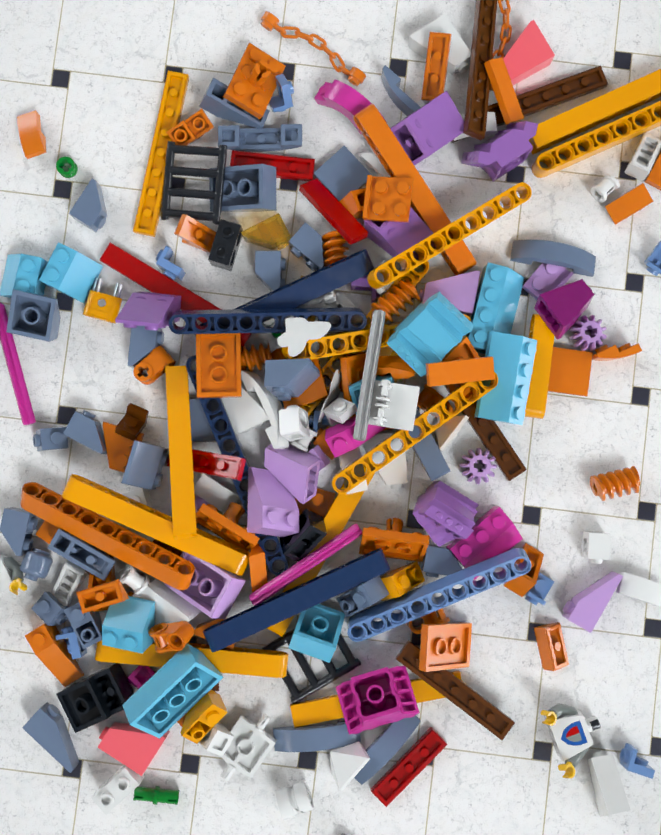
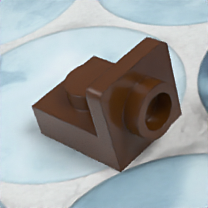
M129 403L125 416L116 426L115 433L130 440H136L146 426L149 411Z

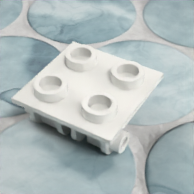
M376 380L368 424L413 431L420 387L391 383L389 380Z

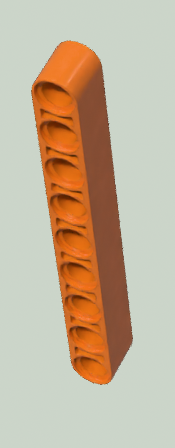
M370 104L355 114L353 119L356 126L389 176L414 179L411 208L428 228L435 233L451 224V221L376 106ZM448 231L449 237L453 239V234ZM463 240L441 252L442 257L455 275L464 274L476 265L475 258Z
M29 482L23 485L21 507L24 510L175 589L186 590L190 587L195 570L194 565L190 561L89 509L66 500L60 494L36 482Z

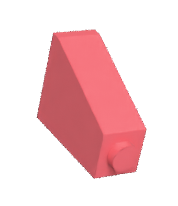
M532 20L503 58L512 85L549 66L555 54L536 22Z
M114 722L110 728L106 726L99 736V739L102 741L98 748L142 776L170 731H167L159 739L130 724Z

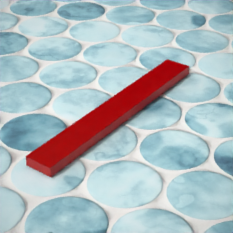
M111 242L99 259L105 265L152 293L181 296L180 310H222ZM198 317L196 319L201 323L207 321L204 317ZM241 333V347L246 345L252 333Z

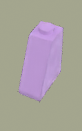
M472 271L428 282L425 284L424 289L420 288L419 301L424 303L429 297L440 292L462 314L470 317L474 310L480 271Z
M272 444L267 446L264 452V466L302 504L316 496L321 459L292 445H289L286 449H274Z

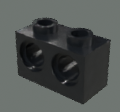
M220 220L208 258L211 266L232 271L244 233L241 225Z
M306 508L299 515V533L280 537L283 555L298 562L305 558L327 535L323 517Z

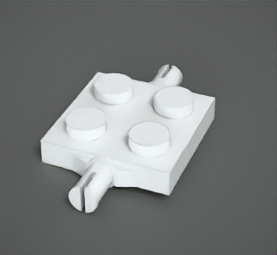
M263 713L258 723H254L241 714L230 730L234 738L225 754L220 756L228 765L221 774V777H225L226 781L229 780L234 771L242 772L251 779L271 751L277 740L264 729L271 720L270 716Z

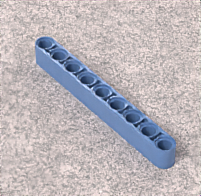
M513 548L407 592L400 597L390 599L356 613L348 620V637L355 642L366 640L525 575L531 569V561L524 549ZM524 559L522 563L515 564L516 560ZM498 567L503 568V570L500 572H494V570ZM476 576L483 577L481 580L478 581L473 580ZM457 584L463 585L459 589L453 588V586ZM435 593L442 594L440 597L433 596V594ZM415 601H420V602H422L420 605H413V604H412V603H414ZM398 609V610H401L402 612H400V613H393L392 611ZM374 618H380V619H382V620L377 622V621H374L373 619H374ZM355 626H360V627H362V628L359 629V630H357V629H354L353 627H355Z

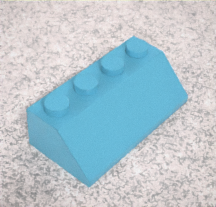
M489 262L483 268L473 314L471 315V322L474 325L472 331L466 334L476 352L486 354L489 331L511 334L525 278L508 267Z
M489 331L485 357H493L494 372L498 376V384L494 389L477 400L475 417L523 425L537 340L525 336ZM484 380L481 382L484 386L488 387L491 383V380Z
M187 643L181 651H178L122 706L131 726L160 739L224 677L200 650Z

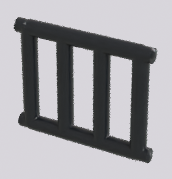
M168 141L161 220L181 218V215L185 214L195 220L212 221L213 224L219 225L222 211L227 145H219V148L175 145V142ZM175 154L218 156L217 169L174 166ZM173 175L216 178L215 191L172 188ZM171 196L214 200L213 213L170 209Z
M294 629L262 649L276 651V649L286 643L289 646ZM341 633L337 645L348 663L336 669L332 660L330 663L322 660L329 674L319 680L316 678L303 653L291 649L310 683L309 686L299 691L287 670V676L282 679L292 695L290 699L293 704L303 700L361 665V661L358 658L355 659Z

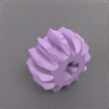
M583 315L580 317V320H576L574 323L575 327L569 329L570 332L574 333L569 339H576L574 346L578 347L581 345V351H585L587 348L593 351L596 346L600 347L603 345L601 340L606 339L607 336L602 332L607 327H600L602 320L599 319L595 322V315H591L589 318ZM585 331H590L591 335H586Z
M477 448L475 454L470 449L468 450L470 457L462 456V459L467 462L461 463L460 467H466L467 470L461 474L463 476L470 474L467 481L471 482L475 478V483L480 484L482 478L487 483L489 482L487 475L495 476L494 472L490 471L491 468H497V465H491L490 463L495 460V457L487 458L490 451L485 450L482 454L481 448ZM477 460H479V464H483V468L479 469V472L477 468H474V463H478Z

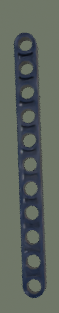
M196 355L188 358L186 368L197 393L196 372L192 369V364L196 361ZM199 398L221 454L246 459L241 481L248 479V468L250 465L239 438L235 434L222 399ZM215 399L218 401L219 407L216 411L212 412L208 404L211 400ZM220 419H224L227 422V428L222 432L216 427ZM232 439L235 442L233 451L225 449L224 444L226 440ZM232 479L248 517V491L241 488V481ZM256 533L255 536L260 538L258 544L265 552V560L270 572L278 576L286 571L289 566V560L287 556L283 555L279 536ZM267 540H274L277 547L274 550L267 549L265 546ZM275 560H282L285 563V567L278 570L273 566V562Z

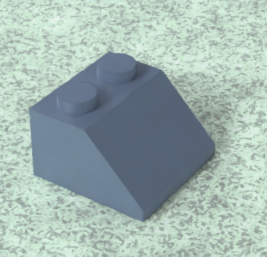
M13 289L6 332L48 342L57 339L61 319L58 299Z
M309 358L265 360L264 387L281 401H289L291 398L299 397L320 376L319 369Z
M134 440L121 483L155 490L157 486L161 485L163 479L161 471L162 467L166 466L168 462V448Z

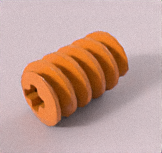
M337 230L322 236V241L324 242L322 248L325 250L323 257L326 259L323 262L325 267L347 257V255H344V252L349 251V247H343V244L348 242L342 238Z
M404 278L405 282L400 280L398 287H391L392 293L386 291L384 293L385 299L379 297L378 304L374 302L371 304L374 311H385V320L387 319L391 323L393 322L392 314L397 317L400 316L399 308L406 312V303L413 306L412 298L420 300L418 291L407 278Z
M269 342L267 348H264L263 344L260 343L258 350H256L254 344H251L250 351L244 345L241 352V371H246L248 366L249 370L253 372L255 365L258 370H262L265 360H272Z
M632 466L631 468H623L622 471L620 469L615 470L614 473L610 471L606 474H598L597 477L593 475L590 477V486L593 494L599 496L602 501H605V494L610 499H614V492H616L618 497H622V490H624L626 495L631 494V488L635 493H639L640 477L635 466Z

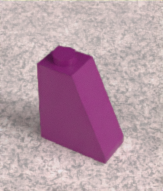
M581 279L540 294L534 309L558 340L588 308L595 294L584 280Z

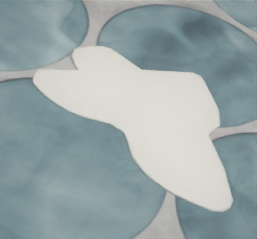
M300 317L286 318V332L277 338V342L280 347L288 346L289 356H297L304 350L308 340L319 339L325 336L331 328V323L323 321L308 322Z
M338 369L334 373L329 395L322 406L319 423L325 416L323 410L340 395L339 385L342 380V374L340 371L338 375Z

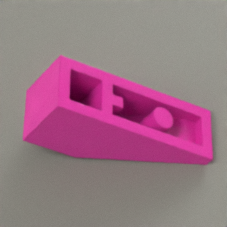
M356 416L343 424L339 423L326 429L325 440L336 458L356 449L387 427L368 424L366 440L358 441L353 439Z

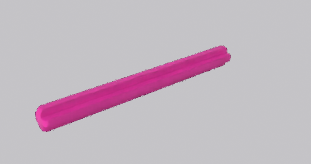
M0 303V341L22 423L23 425H31L36 422L13 335L6 332L8 324L4 304Z
M358 524L352 525L250 594L249 599L254 606L259 605L361 536L362 530Z

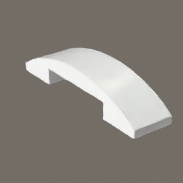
M242 370L241 379L246 390L257 393L272 425L265 429L273 448H288L289 441L280 436L278 411L283 410L280 400L264 387V379L260 375L252 371Z

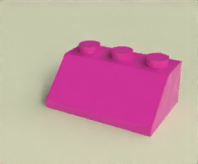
M493 506L475 522L476 524L471 528L474 531L467 539H455L446 547L465 569L509 551L523 538L503 510L498 506Z

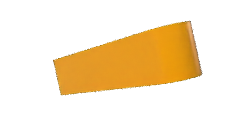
M533 314L528 338L537 340L525 417L543 419L547 403L554 335L540 315Z

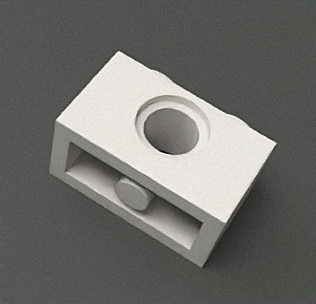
M124 765L98 788L92 800L107 815L140 785L145 774L143 773L140 776Z

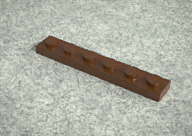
M409 640L395 657L397 661L499 739L503 740L515 724L514 720L450 671L424 672L419 670L420 648Z

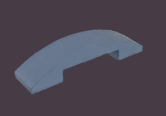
M385 65L382 68L381 76L385 90L393 103L406 116H409L421 107L399 88L401 78Z
M281 124V128L240 129L239 125L218 126V147L219 145H227L228 150L248 152L280 151L302 147V124Z
M514 240L510 261L528 265L536 261L572 268L574 274L593 277L596 256L578 247L554 241Z
M415 715L411 718H404L398 722L390 723L366 749L370 760L354 778L362 785L373 777L404 745L421 720Z
M337 721V724L302 728H294V726L273 728V737L277 740L274 747L275 751L278 752L322 751L341 748L358 741L361 742L360 733H348L345 721Z

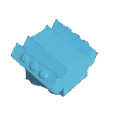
M437 292L424 303H420L394 329L395 332L390 336L387 344L419 376L423 377L426 375V363L441 362L445 355L461 342L463 336L472 331L474 324L446 297Z

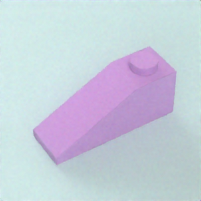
M613 571L575 595L571 601L569 600L563 608L564 614L562 616L591 633L623 576Z

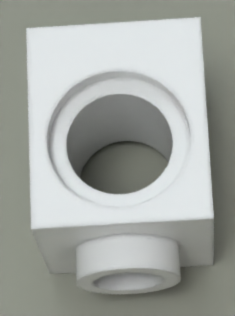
M290 405L286 409L278 411L280 436L290 442L310 437L307 411L298 405Z
M583 531L582 557L589 559L590 563H602V560H610L611 534Z
M218 722L199 743L206 751L223 756L234 736L222 723Z

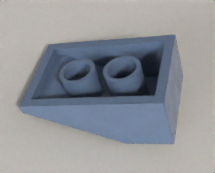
M266 164L226 167L221 212L276 211V167ZM209 178L210 191H215L216 178ZM210 199V211L213 212L214 200Z

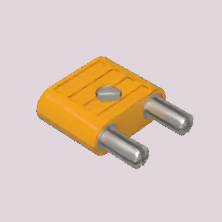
M96 278L93 290H89L83 315L116 324L115 319L118 316L122 303L120 296L124 285L116 283L112 296L100 293L103 279Z

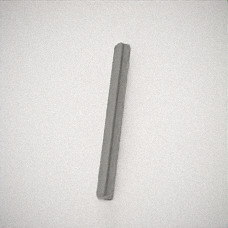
M375 310L372 315L353 439L358 441H365L367 436L386 315L385 311Z

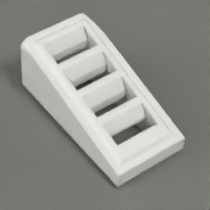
M644 132L626 167L625 174L643 181L650 173L661 148V140ZM644 143L654 147V149L645 146Z
M66 561L51 593L63 606H69L88 573L71 561ZM64 582L65 584L69 585V586L72 587V588L70 589L69 587L65 586V585L62 584V583ZM60 589L61 591L68 594V596L66 597L65 595L59 593L58 590Z

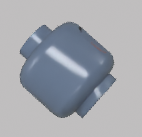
M37 548L27 551L20 565V571L25 573L24 578L36 582L38 578H46L53 563V559L49 557L50 553Z

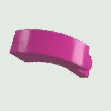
M341 81L325 82L320 87L314 100L319 105L333 108L343 114L362 135L354 122L353 116L372 103L361 93Z

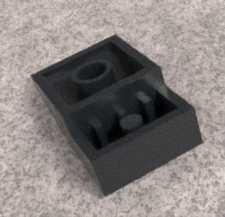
M114 663L63 689L56 695L74 732L77 733L123 711L122 705L134 694V691L120 663Z

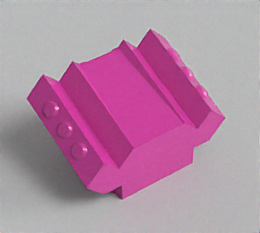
M396 666L389 669L384 667L351 677L350 681L336 686L349 734H359L364 730H372L378 726L398 722L404 718H411L420 713L405 666Z

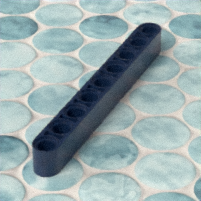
M364 249L235 309L296 308L368 275L375 268L367 249ZM248 316L240 319L241 323L245 326L253 322ZM265 316L262 321H268L273 317ZM220 317L218 319L222 326L230 324V320L227 317ZM208 321L200 324V326L208 325Z
M356 307L180 310L173 313L168 325L175 334L286 332L284 319L290 315L306 320L310 315H315L319 318L318 321L329 322L330 316L338 315L340 316V321L337 324H331L329 331H359L366 326L367 318L364 312ZM355 314L362 316L361 321L357 324L350 322L351 317ZM248 316L253 322L245 326L241 323L240 319ZM265 316H271L275 322L272 325H266L262 319ZM178 317L184 319L185 326H177L174 319ZM204 317L208 321V325L200 326L197 324L196 319ZM220 317H227L230 320V324L222 326L218 319Z
M382 548L376 549L274 596L257 606L246 609L206 628L203 631L211 651H219L380 576L391 568Z

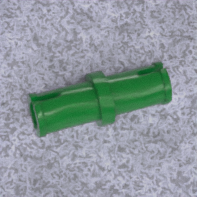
M138 786L135 788L133 801L153 802L154 805H158V803L177 805L180 790L160 789V786L155 788Z

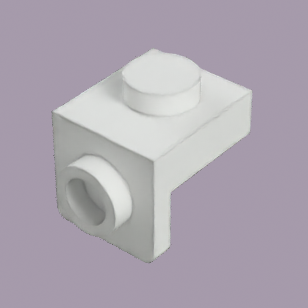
M338 397L323 411L330 426H334L339 423L343 424L357 412V407L355 403Z

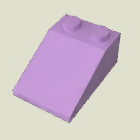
M249 467L247 532L279 537L299 533V509L295 497L269 470Z
M183 551L180 557L190 561L195 567L190 587L186 590H178L166 583L165 585L210 618L225 620L246 580Z

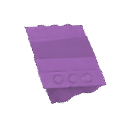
M522 121L507 124L506 130L498 131V133L482 144H475L472 152H463L461 164L481 167L494 182L528 158V154L533 150L529 139L536 135L538 123Z
M434 481L426 489L425 493L418 497L412 514L417 522L427 531L432 541L440 547L454 539H467L474 531L471 528L476 524L474 517L478 512L475 509L479 504L445 483Z

